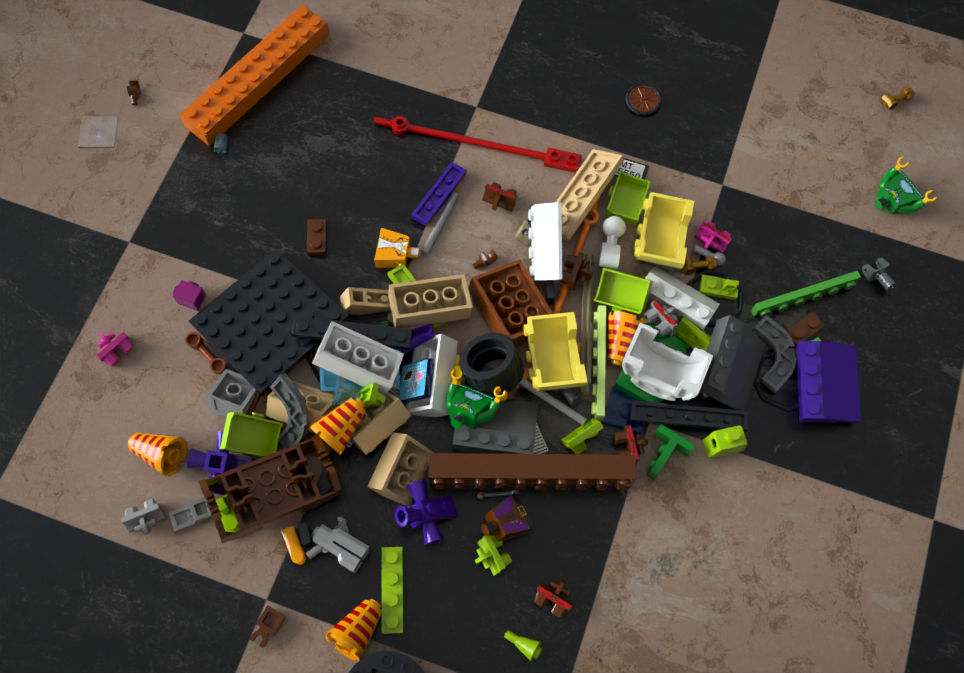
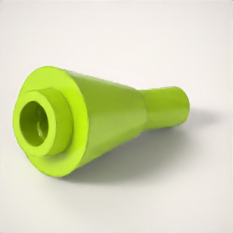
M509 630L504 635V638L514 643L530 661L539 658L543 650L540 647V641L522 636L519 637Z

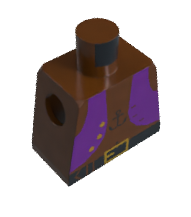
M515 493L492 508L485 515L487 522L481 525L485 536L494 534L499 542L524 536L534 528Z

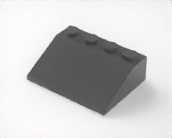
M732 315L716 321L706 351L713 355L700 391L734 410L745 411L765 345L746 323Z
M510 399L500 401V407L491 421L479 424L476 428H469L465 425L460 429L455 428L452 443L453 450L476 454H533L538 403Z

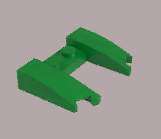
M654 323L646 324L651 326L653 329H655V326H657ZM656 334L653 340L663 343L673 350L680 351L684 355H686V350L690 348L689 345L675 335L670 336L667 334L660 337ZM623 370L614 385L615 390L637 401L660 403L665 400L638 388L630 381L632 377L629 374H625Z

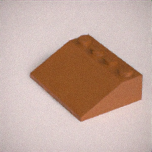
M520 259L472 277L468 286L471 296L492 332L502 333L510 337L515 346L528 339V336L524 335V325L527 324V317L553 314Z

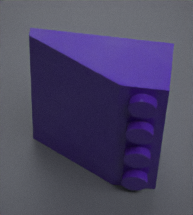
M799 341L796 345L799 422L860 423L861 410L856 345L824 341Z

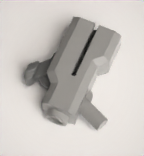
M341 516L338 517L339 525L333 530L323 524L320 527L317 526L311 535L312 541L316 546L306 552L309 559H312L321 551L323 553L329 552L338 557V562L341 566L355 574L362 564L361 561H364L369 553L370 547L351 536L348 523Z

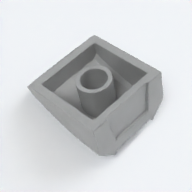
M225 369L206 396L207 407L214 414L217 413L225 417L230 412L246 415L257 391L238 371Z

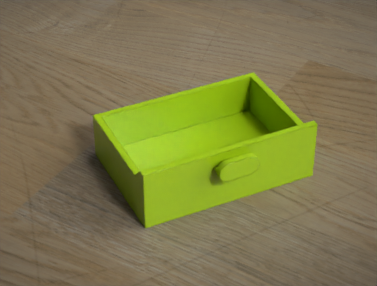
M620 170L615 187L611 185L608 193L611 199L605 217L618 216L626 224L636 226L651 181L625 174Z
M603 268L594 301L612 306L611 310L622 312L626 310L637 314H644L653 280Z
M230 412L227 414L220 449L261 458L273 454L277 450L283 423L263 419L264 415L259 413H252V416Z

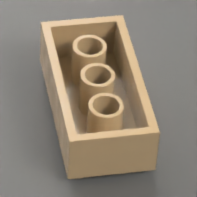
M465 274L389 285L388 298L395 327L409 328L471 318L473 306Z

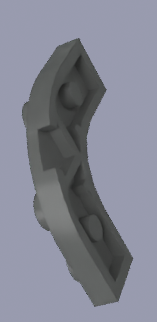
M765 315L753 331L773 348L775 362L760 382L776 393L793 373L797 357H795V345L790 335L780 325Z
M286 373L279 375L270 386L282 401L288 414V424L279 435L278 444L282 449L303 442L309 430V413L306 399L301 395Z

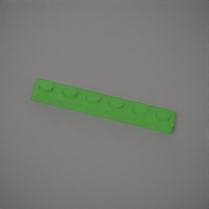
M858 271L756 303L751 313L753 317H765V315L771 314L772 311L778 310L780 312L793 304L799 306L805 303L806 300H817L824 294L832 295L837 293L839 289L845 288L847 290L853 288L861 276Z

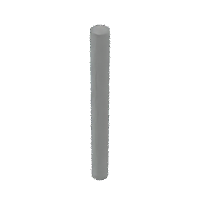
M452 192L421 251L424 255H428L459 196L458 193Z
M524 377L519 382L521 386L581 425L585 423L587 418L547 392L536 391V389H533V384Z

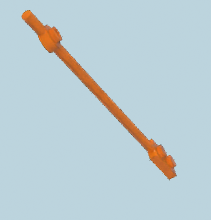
M601 195L582 221L583 227L573 252L574 256H578V253L582 252L590 227L598 223L599 213L596 209ZM568 267L567 271L572 272L573 268ZM562 284L553 314L561 312L569 285ZM528 363L523 377L532 383V380L529 379L528 369L531 368V364Z

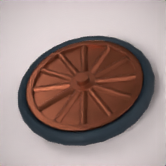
M638 84L628 90L626 104L636 114L651 115L661 107L662 97L659 91L651 85Z

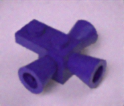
M216 431V451L208 450L207 453L192 448L187 457V467L204 468V471L212 472L209 477L212 478L254 461V458L229 454L230 451L220 449L223 432ZM223 486L212 493L224 495Z
M426 480L415 481L407 485L415 504L411 507L398 506L395 510L396 523L400 527L411 524L412 529L423 527L425 546L443 541L444 537L436 521L454 518L458 515L452 496L428 499Z

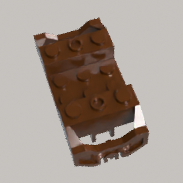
M318 435L212 478L199 481L222 544L263 529L264 524L300 509L303 513L341 495V486L336 470L332 466V462L328 458V452L326 453L325 445ZM316 452L321 461V468L325 470L331 487L325 495H320L314 481V474L310 471L307 458L303 454ZM221 486L224 488L240 528L239 531L226 532L220 518L222 515L212 493Z

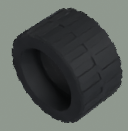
M486 333L477 336L463 348L459 356V366L469 387L496 398L494 395L496 387L499 386L501 388L499 396L505 390L507 393H510L519 385L523 378L524 365L518 350L511 338L502 333ZM496 359H505L497 368L487 372H479L486 363Z

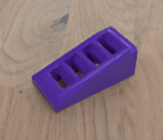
M433 324L412 329L410 350L399 349V352L405 354L434 338Z

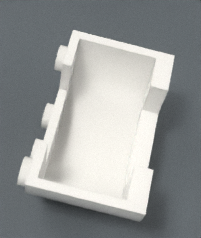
M639 323L622 362L624 373L632 377L630 381L641 390L666 400L675 401L676 398H682L685 401L696 397L713 355L696 347L690 356L684 355L682 352L673 350L663 343L653 341L658 330L653 329L649 325Z

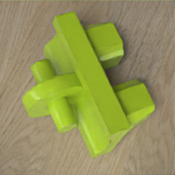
M483 536L477 542L480 548L476 550L479 557L475 559V563H483L485 569L490 567L493 576L502 572L512 562L507 552L499 555L497 548L501 547L503 543L502 541H497L495 536Z

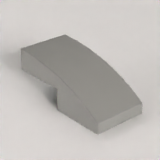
M204 497L188 502L187 506L168 512L175 533L212 517Z

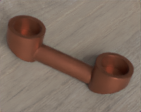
M190 332L187 334L185 343L192 349L199 350L207 358L212 372L218 375L222 374L227 369V362L221 358H216L204 345V339L198 333Z

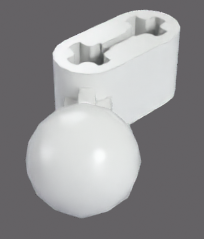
M610 216L603 223V232L607 239L601 245L599 267L618 269L621 245H617V240L626 230L625 222L618 216Z

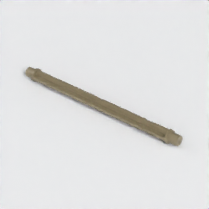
M590 253L585 254L583 268L585 264L589 265V270L593 273L592 278L585 280V283H583L580 364L585 366L588 382L586 386L581 387L580 392L583 394H588L589 387L591 386L594 260L593 254Z

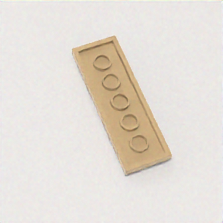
M595 149L590 152L556 201L562 203L563 240L569 241L623 163V155Z

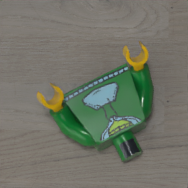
M900 157L897 165L892 167L882 177L879 184L880 190L876 194L878 200L875 201V206L879 210L886 207L891 214L897 212L900 214H913L925 207L926 203H935L937 197L928 199L934 193V191L930 190L926 192L924 198L903 171L899 172L900 169H905L909 164L908 161L905 165H900L899 162L904 158Z
M453 369L451 371L453 382L449 385L446 395V407L449 410L451 425L456 429H460L463 425L469 428H476L479 424L491 421L500 407V401H505L508 397L506 390L499 396L501 388L499 386L496 387L494 390L496 398L494 400V397L462 383L458 386V382L463 380L464 375L461 371L459 377H454L456 370Z

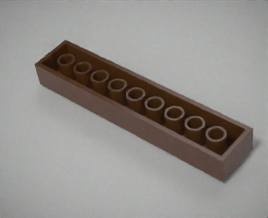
M429 453V485L436 490H444L446 487H454L455 490H464L466 487H474L475 490H485L486 487H494L495 490H506V487H514L515 490H526L527 487H535V490H547V487H555V490L559 491L567 490V488H575L578 491H584L587 488H595L597 491H605L608 488L626 491L637 479L635 455Z

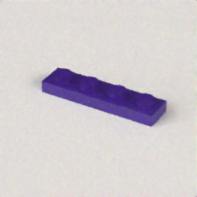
M451 161L411 214L412 219L427 227L464 178L467 170Z

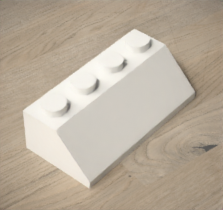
M562 203L535 204L531 206L528 212V218L531 221L529 239H532V247H529V258H532V266H529V275L533 281L562 280Z
M657 266L646 276V279L653 280L648 303L655 300L661 307L664 305L668 308L674 306L677 309L675 316L678 318V321L686 317L700 328L701 331L704 330L720 305Z
M331 321L312 364L363 387L375 382L379 384L378 392L385 396L393 386L404 354Z
M443 334L434 335L435 337L414 348L412 363L428 359L424 395L408 398L406 402V409L411 415L427 417L449 415V410L446 407V395L449 385L453 382L451 371L455 367L457 340Z

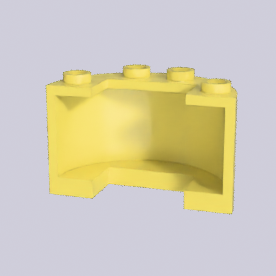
M650 192L649 198L644 199L642 209L645 210L642 224H638L636 234L639 235V239H636L634 244L636 260L678 269L683 268L687 248H684L687 228L692 218L694 201Z
M574 312L527 317V324L524 325V335L528 336L529 351H526V361L531 364V368L528 369L529 379L532 380L533 389H536V391L583 387L588 383L585 366L580 364L576 342L577 324Z

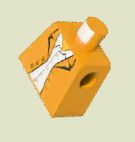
M381 228L374 259L376 268H396L401 264L406 266L408 258H419L420 248L410 247L409 236Z

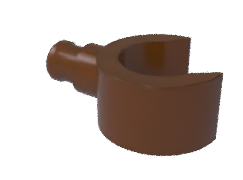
M138 80L129 81L130 86H127V91L132 100L131 104L137 105L138 96H140V84Z
M493 249L488 255L482 252L479 259L472 266L474 269L483 265L488 266L494 263L498 256Z

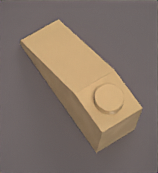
M348 287L340 296L341 309L347 314L364 315L391 311L388 290Z

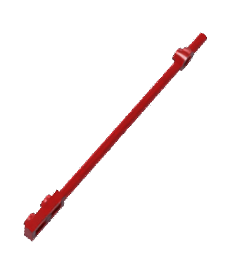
M403 116L395 117L393 120L379 117L374 118V124L392 127V131L397 135H404L411 131L544 160V166L574 173L579 170L582 159L581 154L547 148V152L543 153L412 125Z

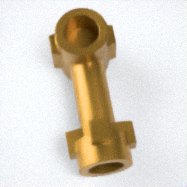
M911 87L903 88L895 96L887 93L882 96L881 103L885 108L887 107V109L892 110L898 105V101L912 99L914 90Z
M711 256L706 257L703 261H692L691 257H686L681 271L685 275L693 274L697 268H706L710 271L717 267V261L715 257L711 258Z

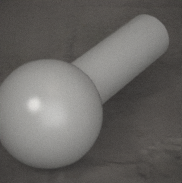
M696 244L692 251L704 257H715L717 267L724 265L726 262V257L721 252L713 253Z

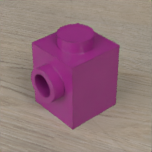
M181 280L173 291V298L178 304L199 311L206 297L203 288L193 281L186 282Z

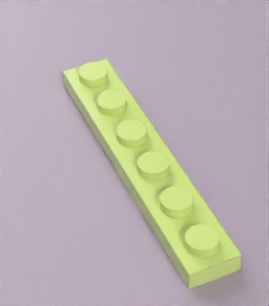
M598 305L597 311L593 312V323H596V330L593 329L592 340L596 341V347L592 349V359H595V365L592 366V377H595V384H592L591 394L595 396V403L592 402L591 414H594V419L602 421L605 416L606 306Z

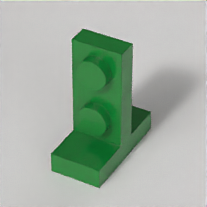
M662 424L659 425L653 435L663 441L657 451L660 456L657 460L653 458L647 468L650 470L647 476L653 480L656 479L674 449L688 456L695 447L693 443Z

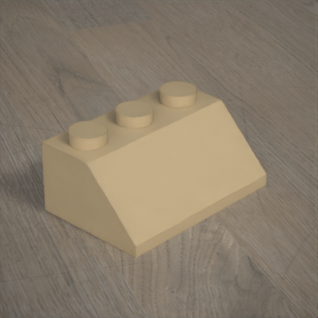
M291 380L306 399L309 413L308 431L315 433L310 428L312 424L333 411L340 396L335 395L334 398L332 393ZM271 392L267 399L266 416L288 423V414L285 406L275 392Z
M389 391L385 395L384 404L366 407V412L350 439L365 455L375 450L379 443L390 437L394 430L405 424L407 419L411 417V414L401 400Z
M392 433L367 487L383 497L410 507L413 497L407 485L423 479L429 465V453L434 452L407 434Z

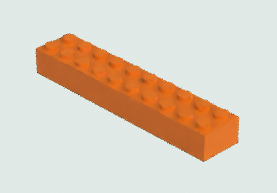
M302 4L179 114L184 126L210 146L330 36L328 23Z

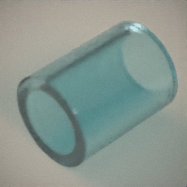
M222 133L215 135L214 152L219 154L226 153L227 135Z

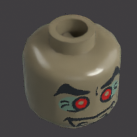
M525 219L523 222L519 221L514 228V231H516L515 238L526 246L532 245V239H529V228H531V221L529 219Z

